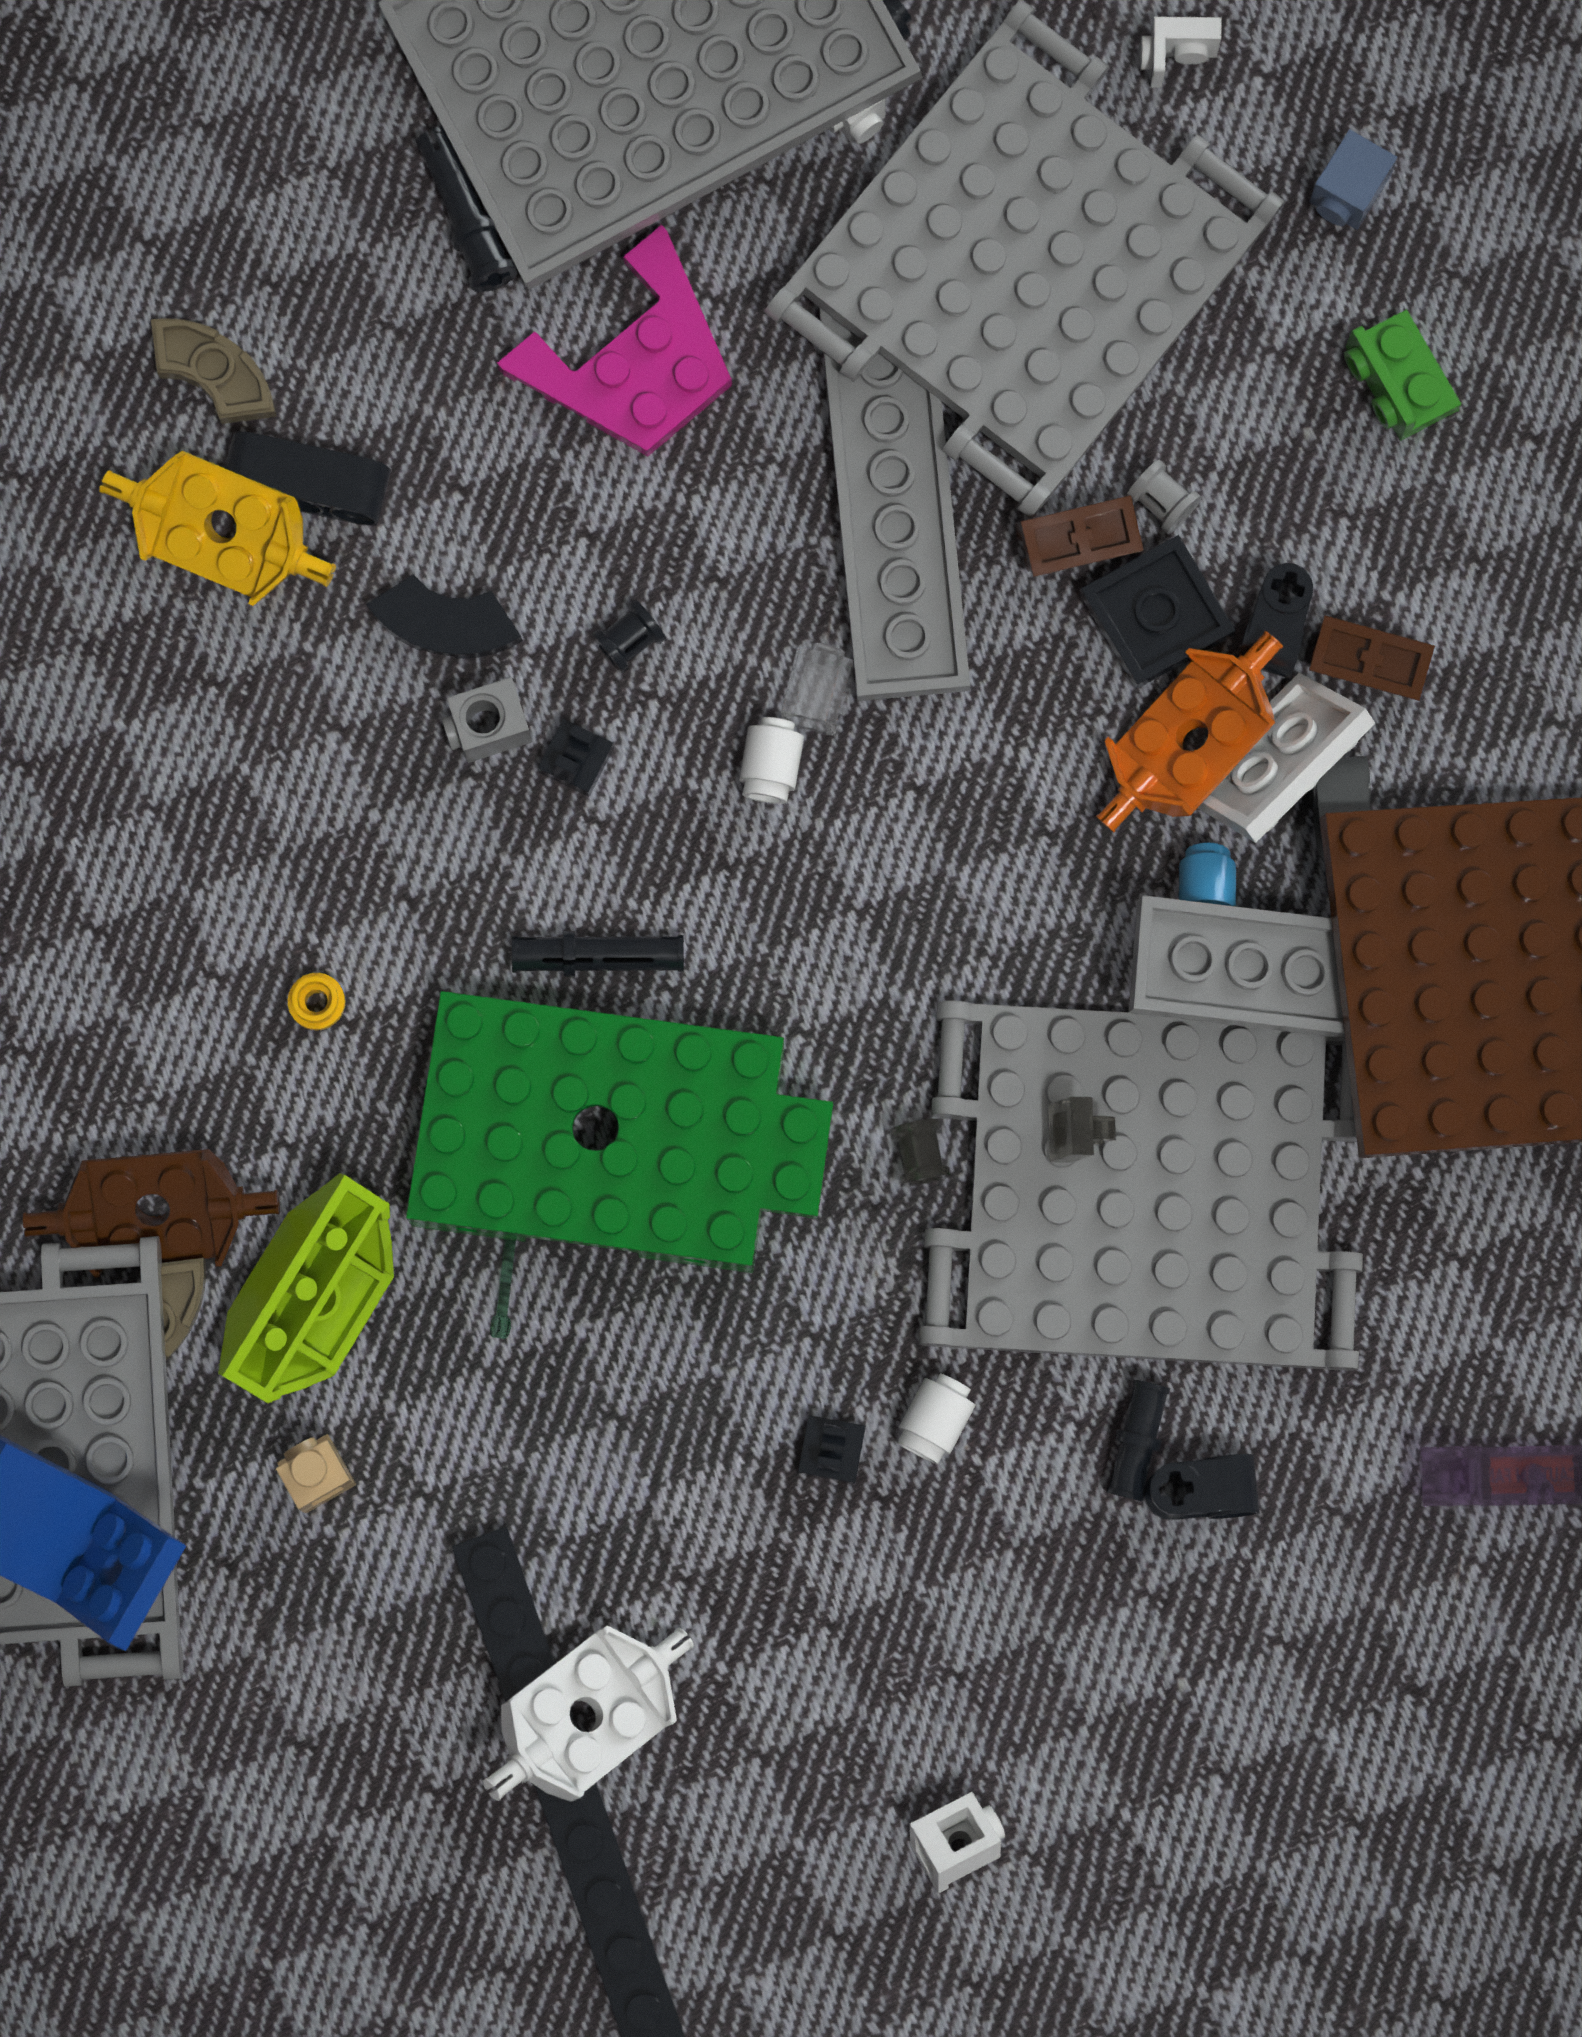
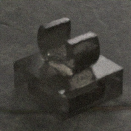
M1068 1097L1048 1105L1050 1162L1072 1163L1093 1156L1094 1145H1103L1104 1141L1116 1140L1115 1117L1093 1116L1092 1097Z

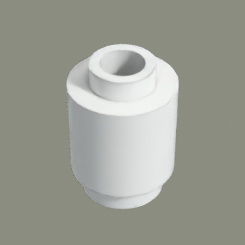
M762 717L760 725L748 727L739 781L744 783L742 794L744 797L765 803H787L789 791H794L796 787L804 736L794 731L795 723L781 718Z
M941 1373L936 1382L924 1378L899 1425L903 1432L897 1444L915 1455L938 1465L944 1453L951 1454L976 1406L967 1399L971 1389Z

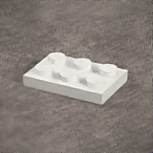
M1300 672L1270 701L1275 724L1198 807L1201 811L1255 843L1267 831L1271 830L1278 823L1279 819L1306 792L1311 790L1318 783L1319 779L1346 752L1350 751L1357 744L1358 740L1375 724L1366 708Z

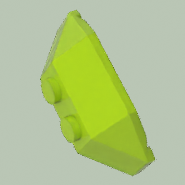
M339 1173L287 1213L227 1312L218 1374L266 1403L280 1399L282 1395L302 1390L335 1376L394 1278L392 1239L388 1219H390L388 1202L346 1175Z

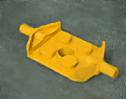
M184 451L170 458L148 480L143 479L137 483L115 474L111 470H108L102 479L103 484L100 485V493H105L129 503V506L133 508L132 515L140 559L144 561L154 556L251 597L248 604L252 606L267 596L290 574L294 576L299 574L323 584L325 587L330 584L333 578L332 573L335 572L336 564H331L307 554L308 547L303 545V517L295 497ZM215 510L226 511L234 518L236 534L233 538L221 537L213 529L211 518Z

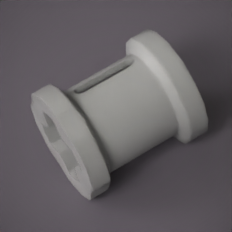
M1159 459L1140 475L1129 489L1127 496L1131 495L1133 503L1140 501L1163 522L1161 529L1169 535L1191 515L1202 497L1196 491L1188 493L1165 472L1166 464Z

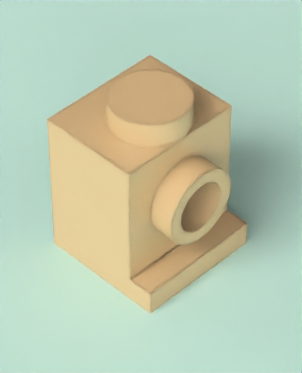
M328 1434L317 1440L312 1437L295 1445L283 1454L285 1456L284 1459L277 1462L279 1467L276 1470L298 1510L305 1514L356 1485Z

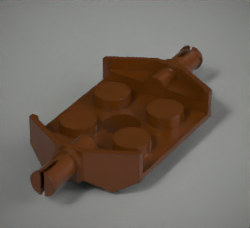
M209 1149L83 1160L74 1177L65 1203H59L57 1211L23 1213V1228H25L24 1235L26 1238L49 1234L65 1236L71 1248L140 1243L141 1237L159 1236L162 1263L198 1258H215V1266L219 1267L222 1266L239 1226V1221L245 1220L246 1216L279 1215L280 1199L278 1190L244 1193L243 1186L237 1187L223 1161ZM155 1194L163 1197L168 1202L170 1209L162 1216H148L139 1209L137 1202L145 1195ZM102 1269L89 1270L94 1278L101 1277Z

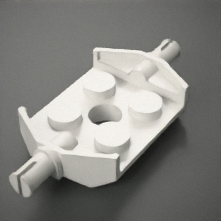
M607 1625L591 1635L501 1705V1731L509 1756L505 1759L507 1761L505 1765L483 1780V1785L488 1790L506 1778L502 1784L489 1793L490 1796L499 1801L520 1782L530 1781L548 1794L568 1801H574L582 1797L588 1788L661 1730L674 1724L677 1718L668 1673L669 1665L688 1650H691L693 1642L689 1638L682 1641L675 1648L671 1649V1647L688 1634L683 1629L677 1628L657 1646L649 1647ZM575 1701L588 1703L595 1712L596 1722L590 1732L578 1730L571 1722L570 1709Z

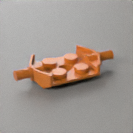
M1264 631L1263 635L1244 656L1240 655L1238 658L1230 654L1188 648L1185 653L1191 659V662L1116 744L1109 737L1105 739L1117 781L1121 786L1118 788L1119 793L1099 815H1096V818L1114 833L1135 808L1141 812L1149 809L1172 817L1191 816L1275 724L1272 707L1261 683L1265 677L1260 671L1283 648V645L1275 637L1271 636L1269 632ZM1199 727L1208 729V738L1202 747L1193 751L1183 749V740L1187 733Z

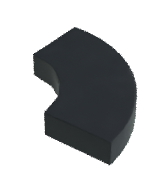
M413 574L366 604L370 613L386 631L399 641L419 651L423 650L438 655L453 656L455 659H469L496 654L523 641L520 633L492 591L473 598H448L429 590Z

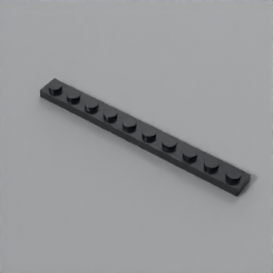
M507 1526L452 1546L505 1702L555 1664ZM570 1709L571 1722L578 1729L572 1709ZM597 1782L588 1788L582 1797L574 1801H568L548 1794L535 1785L621 2036L686 2037Z

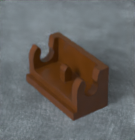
M1131 495L1015 523L1018 539L1022 541L1025 550V567L1028 572L1032 573V577L1144 551Z
M1325 615L1322 617L1316 645L1309 663V671L1420 701L1434 652V645Z

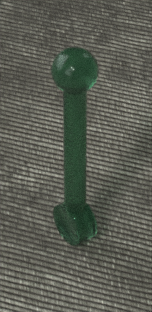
M505 1239L497 1310L490 1324V1335L493 1338L506 1339L511 1330V1321L507 1315L516 1240Z

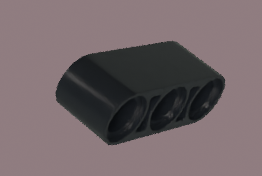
M242 431L234 432L225 469L295 497L300 512L364 526H375L378 524L391 469L387 465L373 459Z

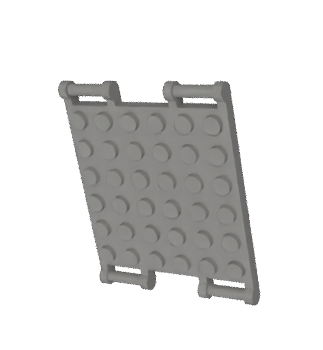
M1020 0L1012 8L995 33L786 286L781 288L774 296L764 313L776 323H780L783 320L842 366L840 372L853 382L859 378L878 353L884 356L965 419L964 423L949 438L942 451L955 461L959 457L1020 503L1018 510L1030 519H1033L1275 218L1286 201L1273 191L1269 195L1211 152L1208 149L1211 144L1199 134L1192 138L1171 166L1086 100L1104 78L1110 66L1097 56L1091 60L1033 15L1035 9L1024 0ZM1019 33L1078 77V80L1071 88L1012 44ZM1194 167L1254 212L1247 223L1188 179L1187 176ZM805 295L862 339L863 342L855 348L797 302ZM982 432L1038 475L1041 480L1033 486L974 439Z
M962 1001L937 1002L936 1020L942 1022L938 1097L932 1098L931 1116L941 1119L976 1121L971 1231L944 1228L925 1229L924 1247L930 1248L926 1325L921 1326L919 1329V1345L1326 1370H1359V1352L1353 1350L1356 1273L1362 1272L1363 1254L1345 1251H1317L1322 1140L1357 1142L1345 1038L1129 1012L970 1004ZM965 1024L981 1025L978 1100H965L961 1098ZM1326 1044L1342 1045L1340 1119L1336 1121L1323 1120ZM953 1250L970 1251L965 1329L949 1327ZM1317 1271L1333 1272L1330 1350L1313 1349Z
M159 1236L141 1237L140 1243L78 1248H62L61 1243L42 1244V1289L0 1292V1435L108 1490L175 1537ZM140 1266L141 1283L63 1288V1274L65 1271ZM177 1563L136 1635L160 1633V1651L83 1656L81 1639L100 1638L99 1635L55 1602L0 1576V1644L60 1640L62 1678L65 1687L83 1686L84 1680L160 1674L163 1675L164 1680L183 1678L184 1666L180 1636Z

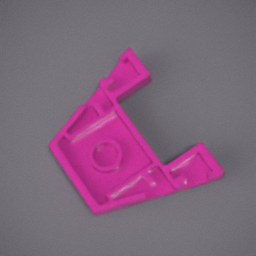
M662 225L624 256L625 265L654 295L658 302L578 370L571 371L537 332L534 331L497 363L498 370L505 377L514 382L518 380L544 395V399L553 404L557 402L585 418L586 422L647 457L732 386L730 374L669 234Z

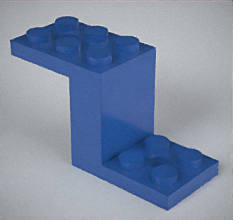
M0 1435V1576L55 1602L106 1642L126 1651L187 1545L108 1490Z

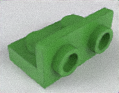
M1407 309L1366 331L1363 326L1351 331L1346 344L1348 350L1344 352L1346 363L1355 379L1359 382L1365 380L1375 396L1372 399V407L1381 425L1387 430L1392 427L1400 441L1459 411L1462 405Z

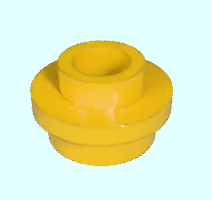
M310 973L302 976L292 985L288 994V1009L293 1019L302 1027L310 1030H323L331 1027L341 1018L345 1009V995L340 984L331 976L323 973ZM315 993H322L327 996V1005L319 1012H312L307 1008L308 998Z

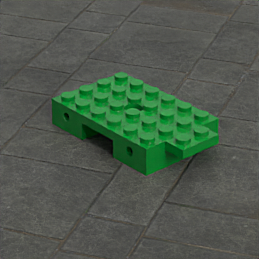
M441 991L406 1219L412 1227L520 1242H526V1237L637 1252L639 1258L753 1273L762 1211L818 1219L833 1102L778 1094L784 1056V1037ZM593 1106L610 1110L617 1118L619 1124V1131L615 1141L605 1149L596 1151L582 1147L576 1141L573 1134V1125L576 1117L583 1110Z

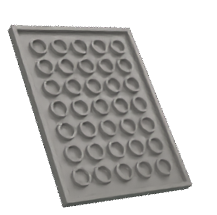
M382 0L378 2L529 290L923 78L920 68L882 0Z

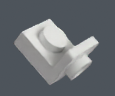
M1154 17L1151 36H1141L1140 69L1150 70V87H1162L1165 74V57H1175V61L1182 64H1200L1207 61L1208 58H1217L1221 42V17Z

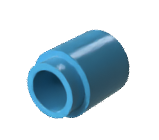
M1199 843L1190 846L1185 851V858L1179 864V900L1236 906V863L1231 859V853L1227 847L1217 843Z

